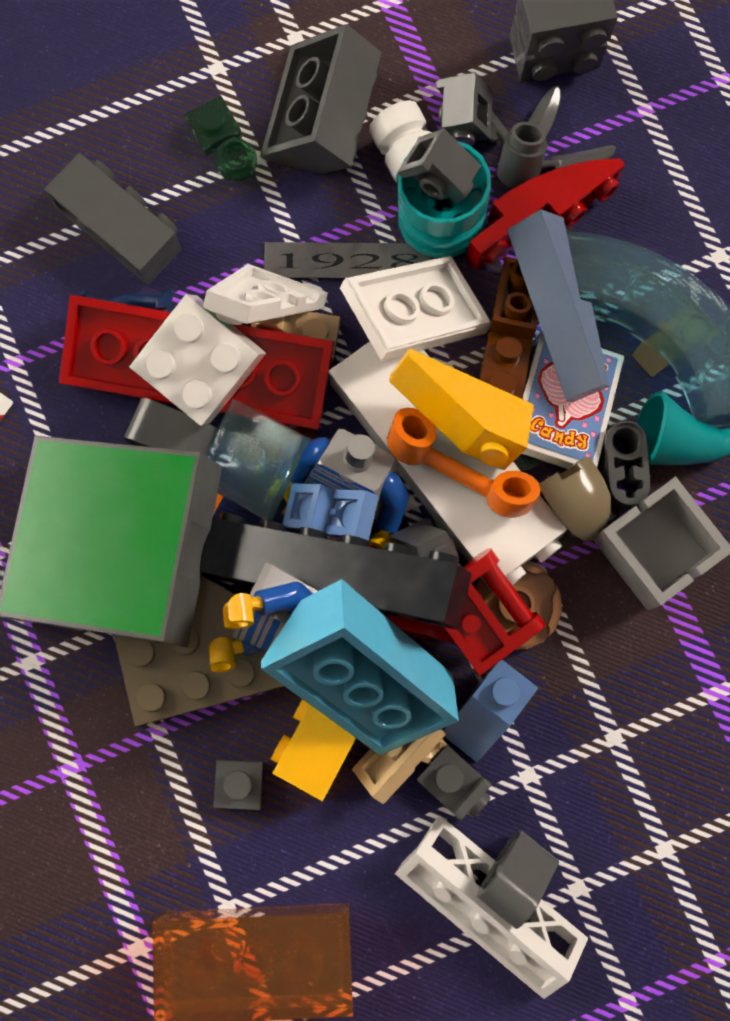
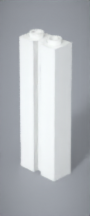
M368 342L328 371L330 385L377 446L391 453L387 444V436L395 414L403 408H417L389 382L390 374L404 355L381 361L371 342ZM424 350L418 351L419 353L428 356V354ZM436 427L437 435L432 448L493 481L503 472L520 471L514 462L505 470H501L464 454ZM397 460L398 473L439 526L448 532L456 548L468 563L482 551L492 548L500 560L497 565L513 585L527 574L522 568L524 564L535 557L542 563L562 547L558 540L567 531V528L540 495L528 514L516 518L502 517L491 510L486 497L423 463L407 465ZM481 576L480 578L483 579V581L486 583L487 588L491 591V587L486 582L484 577Z

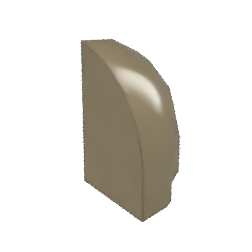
M590 456L577 461L574 466L559 475L557 472L539 483L541 492L562 524L573 535L583 541H593L598 533L604 530L611 514V495L604 478Z

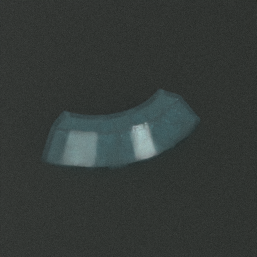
M566 231L581 300L592 302L595 320L602 322L609 320L631 330V335L646 344L657 355L661 353L676 372L677 376L675 378L686 397L691 415L697 420L715 427L730 426V307L698 277L652 250L625 240L599 234Z

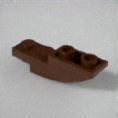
M505 256L478 379L523 399L532 341L536 332L538 318L518 260Z

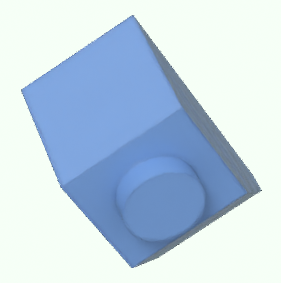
M499 661L486 671L459 707V721L444 727L443 731L446 733L444 737L475 762H478L511 726L538 687L505 661Z

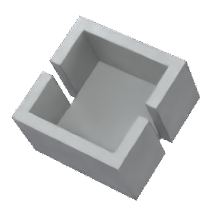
M676 476L598 533L597 537L593 540L647 611L663 605L691 584L694 578L703 575L730 554V544Z

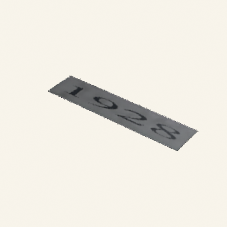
M265 242L264 270L286 278H349L428 261L430 257L418 253L407 243Z

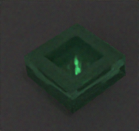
M222 96L184 114L186 123L205 156L242 138L241 129Z

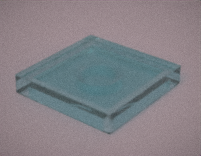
M232 399L207 454V457L222 466L218 493L264 520H273L310 438L243 402Z

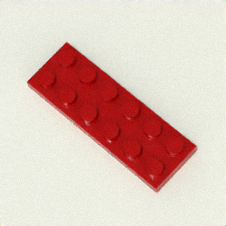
M70 295L59 383L172 403L129 367L171 312ZM233 325L265 351L266 355L220 412L319 430L329 379L328 371L331 367L335 341L247 325Z

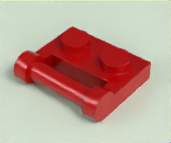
M492 548L482 551L464 566L466 570L472 573L460 627L459 630L445 628L479 676L539 633L546 625L538 612L532 613L497 565L500 560ZM479 577H484L517 623L509 632L505 631L471 584Z

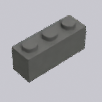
M79 152L44 188L46 194L59 212L145 285L149 286L182 251L176 235L179 231L178 228L163 213L159 212L155 216L146 208V201L132 187L127 186L124 190L114 181L116 177L105 164L99 160L92 163Z

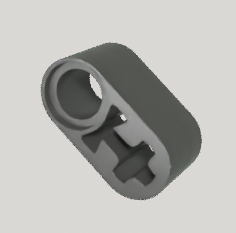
M141 398L123 439L134 446L201 452L208 456L218 430L209 423L200 426L186 413L154 400Z
M633 421L617 422L605 433L597 466L611 495L612 512L623 513L642 502L650 491L647 436L643 428ZM613 437L623 438L628 443L629 454H621L614 448ZM621 481L623 488L631 490V494L627 497L625 490L617 489V484Z
M520 829L508 840L498 854L476 897L514 929H518L530 918L539 905L558 867L559 860Z

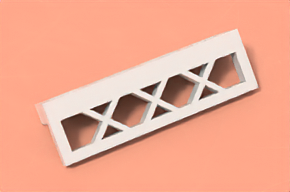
M440 815L433 822L418 847L402 862L395 875L540 997L545 999L570 981L588 937L542 899L530 916L531 922L524 923L520 928L514 929L476 897L480 886L475 883L472 870H481L487 875L495 860ZM438 836L453 846L456 859L447 860L432 847ZM555 931L570 944L565 957L551 946L547 932Z

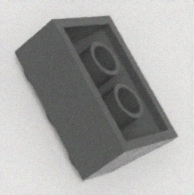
M348 24L291 45L260 157L265 161L321 174L352 167L353 160L357 154V145L363 122L367 116L370 95L377 78V69L382 52Z

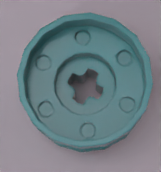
M459 141L457 142L481 165L472 180L473 188L471 192L461 202L454 203L450 198L438 201L436 198L430 197L423 192L419 182L413 176L402 178L398 174L399 230L407 244L418 253L432 258L447 256L453 258L467 252L469 242L480 234L486 225L491 192L490 169L479 152L469 144Z

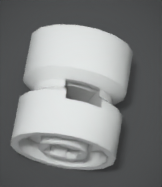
M411 100L401 101L384 109L373 119L369 126V132L381 154L386 155L385 163L397 184V172L417 139L432 133L427 131V121L415 101Z

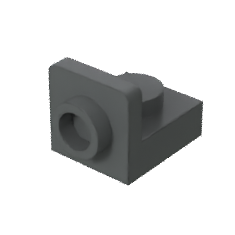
M448 745L438 753L416 778L460 821L466 814L474 818L491 798L486 791L492 784L475 771Z

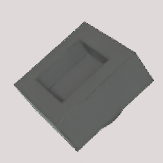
M216 760L213 808L261 810L264 762Z

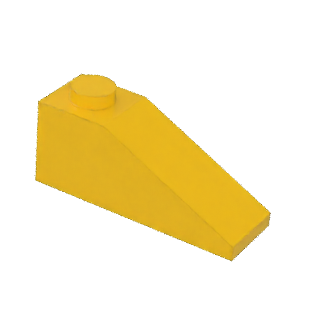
M410 348L390 374L389 382L464 454L481 460L486 465L505 470L527 449L534 404Z

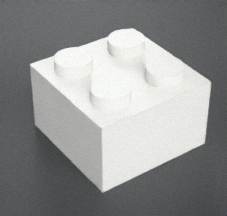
M185 294L129 367L196 423L203 426L213 421L266 355V352L235 326L216 318L215 312L204 309V301L199 296Z

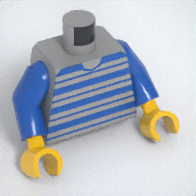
M338 429L332 439L320 437L303 443L284 472L286 479L277 481L266 498L267 505L273 496H281L288 503L292 483L322 484L339 490H366L379 495L372 526L378 527L380 530L370 538L369 547L374 548L376 546L384 550L385 543H391L389 536L392 533L398 532L409 501V493L397 474V459L393 454L377 447L373 440L366 435H354L345 429ZM287 505L285 506L284 510L282 511V514H285Z
M266 562L251 593L236 594L224 605V627L235 629L232 637L238 640L233 641L230 638L218 637L210 643L209 659L211 671L222 673L234 669L236 666L235 654L243 652L246 657L263 650L268 651L299 602L316 593L317 590Z

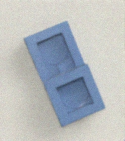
M292 483L282 524L287 527L286 529L300 531V527H308L323 531L329 537L342 538V535H351L369 541L379 495L366 490H339L322 484Z

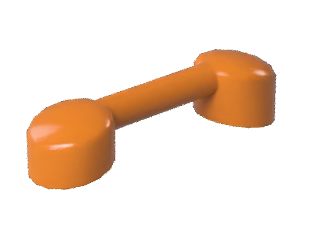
M403 408L395 414L387 436V444L390 452L398 461L407 465H418L421 463L486 497L491 510L502 517H521L528 514L533 508L541 491L539 483L533 476L521 471H506L499 474L493 481L432 448L437 435L436 427L418 409Z

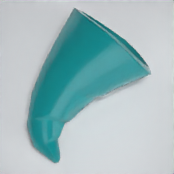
M663 391L655 392L641 408L636 423L643 428L647 436L649 465H693L714 462L730 455V428L719 429L697 420Z

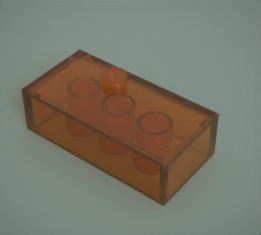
M350 903L162 912L153 921L154 1021H269L353 1016Z

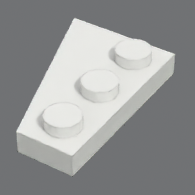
M247 264L208 289L203 308L215 312L216 318L225 323L241 325L243 323L248 324L323 309L328 292Z

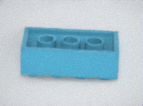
M343 579L302 599L261 660V669L379 755L459 721L453 674Z

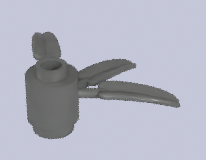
M558 86L552 87L547 91L528 122L515 124L509 132L492 110L491 137L488 140L490 142H497L499 140L503 144L497 167V176L503 184L511 189L539 176L541 169H558L575 163L610 159L615 153L616 146H604L553 156L550 160H544L548 146L545 138L553 125L561 100V91Z

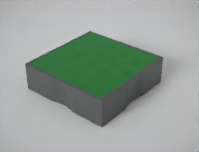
M35 435L0 591V617L71 630L95 631L129 639L188 648L200 587L201 554L211 529L222 466L201 452Z

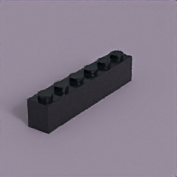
M225 512L220 513L219 519H212L211 529L201 554L200 574L203 576L254 587L265 563L268 562L317 591L343 579L383 615L459 630L472 573L458 564L459 558L457 556L439 551H430L429 558L412 555V548L395 543H385L384 550L369 547L370 541L351 535H342L341 542L327 539V533L308 527H300L299 534L286 532L287 527L285 525L263 519L260 520L258 526L246 524V518Z

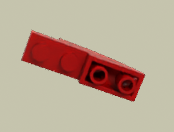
M617 158L575 163L534 177L513 188L492 202L488 222L491 225L469 242L466 259L476 271L487 262L491 265L498 263L511 249L510 245L512 243L507 229L541 209L563 217L564 223L568 228L573 226L588 211L586 207L598 199L602 203L616 192L620 186L618 179L625 167L624 162Z

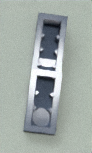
M541 209L507 229L566 401L575 402L610 386L592 302L581 300L564 218Z

